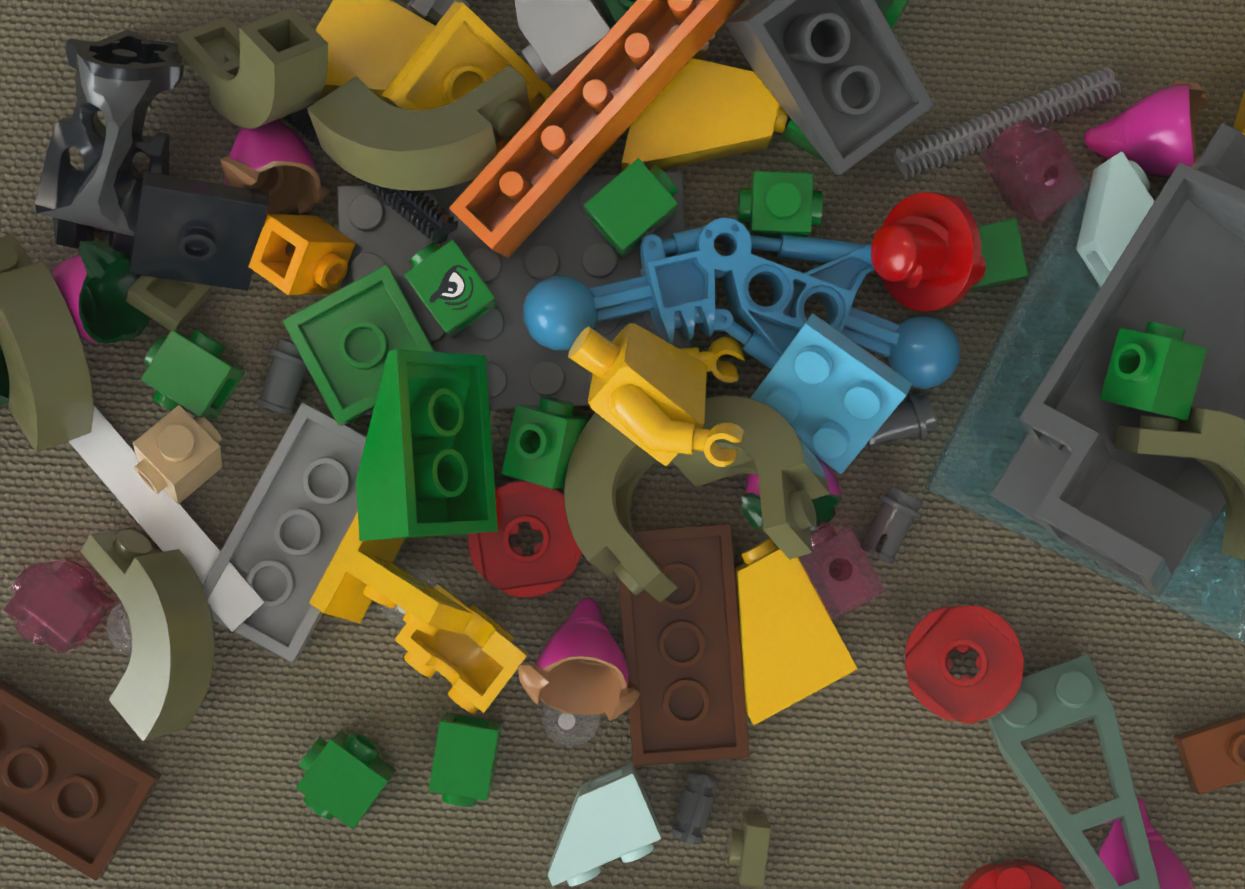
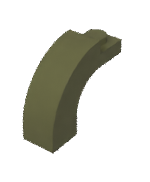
M294 8L284 10L239 28L227 16L177 34L178 53L209 85L211 105L227 120L242 128H257L307 108L318 100L323 91L327 76L328 43Z
M510 65L458 100L434 109L408 110L390 105L374 94L358 77H354L307 108L321 148L345 171L377 186L408 191L446 188L475 179L498 154L496 144L506 137L516 134L532 117L525 78Z
M14 234L0 237V345L9 374L8 409L35 452L38 453L91 433L94 411L91 379L76 326L66 302L43 261L33 264Z
M714 396L706 398L705 422L702 429L711 430L717 424L733 423L739 425L745 432L742 441L738 443L725 439L715 441L722 448L737 449L738 453L735 461L728 466L718 467L708 461L704 451L694 450L693 455L678 453L672 462L695 487L737 474L758 475L762 524L765 533L789 560L813 553L810 527L816 525V512L812 499L830 494L825 473L817 458L788 421L768 405L754 399L739 396Z
M1191 407L1188 420L1141 415L1139 426L1117 425L1115 449L1138 454L1192 458L1209 469L1217 479L1226 502L1221 553L1245 561V420L1221 411Z
M595 413L579 435L567 467L564 498L570 530L587 561L608 577L614 571L635 596L645 590L661 603L678 586L639 542L632 528L630 518L631 499L636 485L644 473L657 460L599 414Z
M135 527L90 534L80 552L121 600L128 615L132 633V651L127 670L109 698V701L143 742L185 729L204 700L211 679L214 661L213 625L202 585L191 564L180 549L157 553L150 541Z

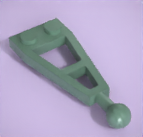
M1086 654L1023 677L1022 686L1014 701L999 715L987 719L1002 755L1095 889H1160L1114 707L1089 655ZM1094 719L1114 799L1070 815L1022 745ZM1118 820L1121 822L1135 876L1134 881L1121 886L1118 885L1083 834Z

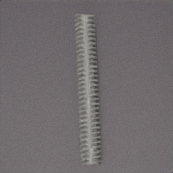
M1104 67L1103 71L1097 70L1096 73L1091 72L1090 76L1078 77L1076 81L1071 80L1070 84L1063 83V86L1058 85L1056 89L1050 88V92L1045 90L1043 94L1037 93L1036 97L1030 96V100L1024 98L1023 102L1016 101V104L1011 103L1010 108L1003 106V110L998 108L996 112L990 111V116L983 114V118L977 116L976 120L970 119V123L963 122V126L957 124L956 128L950 127V131L944 129L943 134L936 132V136L931 134L929 138L923 137V142L919 139L916 140V144L910 142L909 146L903 145V150L897 147L896 152H893L894 162L904 175L905 180H907L908 172L914 177L915 169L920 175L921 167L927 172L928 164H930L931 169H934V162H937L938 167H940L941 159L947 164L948 157L950 156L953 162L954 154L957 155L958 159H961L962 151L966 157L967 153H969L968 149H970L971 154H974L975 146L979 152L982 148L981 144L987 149L988 141L991 146H994L995 139L1000 144L1001 136H1003L1004 141H1007L1009 135L1011 139L1014 138L1016 133L1020 136L1022 129L1026 134L1029 128L1031 131L1036 126L1039 129L1042 122L1046 126L1049 120L1051 123H1054V119L1059 121L1062 115L1064 118H1067L1069 113L1072 116L1075 111L1080 113V109L1085 111L1088 106L1093 108V104L1100 105V101L1106 103L1107 99L1113 100V96H1116V91L1121 94L1120 83L1115 80L1113 71L1110 68Z

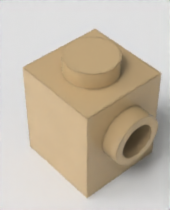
M178 405L133 442L138 461L134 470L155 493L159 494L164 490L177 504H180L222 468L221 449L218 445L222 438L205 417L196 415L192 418Z

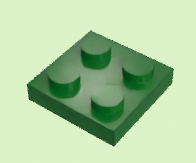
M387 264L282 320L335 421L340 426L374 409L388 351L402 349L436 352L394 273Z

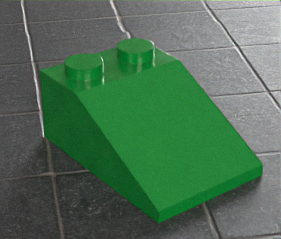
M402 349L388 351L356 477L360 541L454 536L498 531L486 355Z

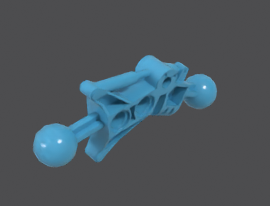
M725 217L715 219L703 227L672 233V238L661 240L660 237L654 234L646 236L639 246L642 264L641 276L588 288L580 280L567 275L550 276L538 281L528 292L523 304V322L529 335L541 346L552 350H570L580 333L587 327L594 330L598 322L650 311L652 322L661 339L670 344L673 343L674 329H678L685 340L691 341L694 335L695 324H698L706 336H712L713 332H727L744 344L742 350L772 369L807 321L804 314V304L807 298H816L826 308L827 324L861 348L887 357L890 368L911 382V387L928 389L940 386L951 377L960 363L961 345L953 328L939 318L919 315L907 318L901 324H896L851 307L855 294L866 274L874 270L870 257L871 244L781 234L780 238L750 235L742 223ZM714 242H719L726 248V256L716 252ZM751 249L778 252V257L824 262L826 264L801 273L751 254ZM676 253V256L666 258V254ZM722 278L730 311L727 309H715V279ZM752 278H761L772 287L773 301L770 306H760L751 299L748 288ZM733 317H734L743 327H741L739 324H737L736 322H734V321H733Z

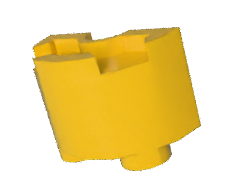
M436 584L435 590L473 613L463 634L460 635L438 628L435 636H432L406 623L394 640L408 651L403 658L415 670L428 678H431L437 671L452 684V688L447 694L455 703L472 714H475L478 710L484 713L516 672L518 665L522 664L529 653L512 642L515 637L478 607L472 604L469 608L454 596L450 589Z

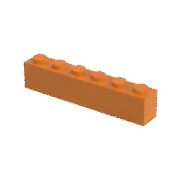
M637 0L449 209L487 246L502 256L509 258L745 0Z

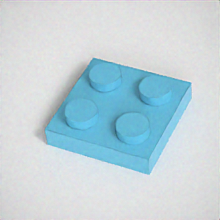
M812 313L750 399L775 409L788 421L817 458L842 474L906 397L912 383Z

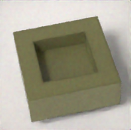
M141 275L128 289L126 302L169 331L174 330L178 332L209 297L212 286Z
M743 813L741 830L731 829L727 864L736 866L740 885L764 887L771 827L764 815Z

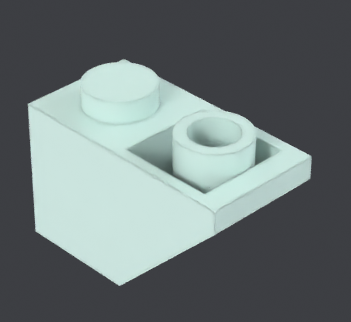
M1122 151L1093 170L1076 250L1100 287L1155 202L1148 192L1150 184L1145 172L1134 161H1128Z
M633 762L580 785L550 861L548 878L552 887L566 880L569 886L580 885L600 874L601 869L599 866L619 857H621L623 863L632 862L654 850L653 842L661 839L660 824L638 773L633 766Z

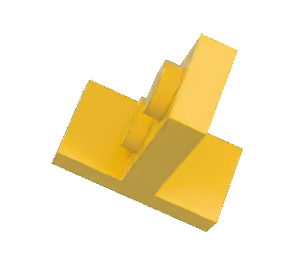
M358 511L309 601V604L324 614L361 623L372 600L391 609H394L397 604L406 610L403 620L407 624L432 636H435L438 628L462 635L473 615L472 612L393 563L405 538L360 541Z

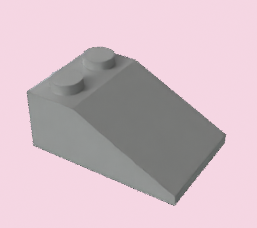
M515 0L518 27L530 43L521 52L542 81L544 80L553 91L563 83L610 31L590 0Z

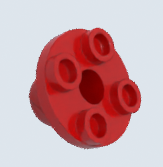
M922 192L906 197L890 211L883 226L874 233V239L871 244L870 257L873 268L882 278L884 285L894 299L912 310L925 312L949 308L959 302L968 293L972 285L980 282L985 274L986 263L981 254V239L978 227L965 202L955 195Z

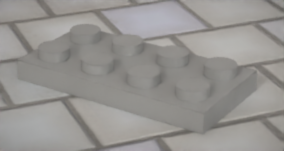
M303 402L202 585L208 600L228 562H230L264 601L234 631L292 663L298 660L323 614L320 610L309 604V601L358 511L356 477L367 437L346 424L343 426L338 425L333 417ZM208 604L211 613V619L226 626L225 623L219 618V616L213 611V609L211 608L212 605Z

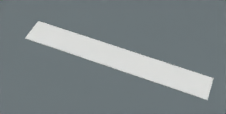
M93 404L91 433L70 440L69 443L163 552L180 549L194 569L201 585H203L221 551L180 504H177L164 490L157 494L145 484L134 470V467L138 464L135 452ZM228 562L207 600L208 604L212 605L213 611L231 632L264 603L230 562Z

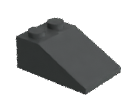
M754 0L725 21V25L754 73L836 175L843 174L934 106L875 0Z

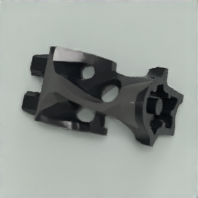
M125 30L97 42L77 39L66 41V55L69 66L76 69L77 101L72 118L59 120L55 127L45 158L35 208L37 214L53 217L56 244L77 249L79 248L80 241H94L96 227L109 230L108 247L116 251L125 252L131 258L143 181L142 176L132 161L136 153H145L150 159L149 172L169 175V134L159 132L154 137L142 136L150 103L160 92L172 90L179 85L183 78L184 65H182L183 57L178 53V44L150 40L139 36L138 32ZM98 111L104 113L106 127L98 119ZM70 147H76L81 152L85 164L84 169L77 170L71 164Z

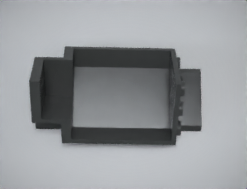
M1223 123L1194 168L1181 162L1178 163L1021 414L1019 420L1028 434L990 493L992 497L1004 505L1035 521L1034 524L1066 546L1074 550L1076 549L1095 560L1094 564L1107 573L1111 574L1114 571L1158 597L1164 591L1194 541L1201 545L1225 508L1224 495L1214 475L1195 459L1138 454L1115 449L1117 425L1139 426L1141 415L1169 416L1100 400L1119 328L1145 332L1147 322L1149 321L1185 329L1184 342L1208 348L1191 407L1221 411L1245 420V135L1239 130Z

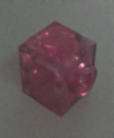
M1025 119L1021 123L1004 130L998 136L997 142L980 155L1007 207L1038 223H1041L1085 187L1059 133Z
M828 523L810 532L813 553L800 556L798 559L832 620L885 592L851 528L841 527L835 531L832 524ZM839 558L841 562L840 571L836 575L830 576L829 565L834 559Z
M59 560L39 563V565L32 564L26 568L13 583L11 591L15 595L3 610L18 621L15 624V628L23 637L37 645L43 646L47 644L59 654L79 648L115 602L92 585L95 582V577L86 568L72 560H66L65 562Z

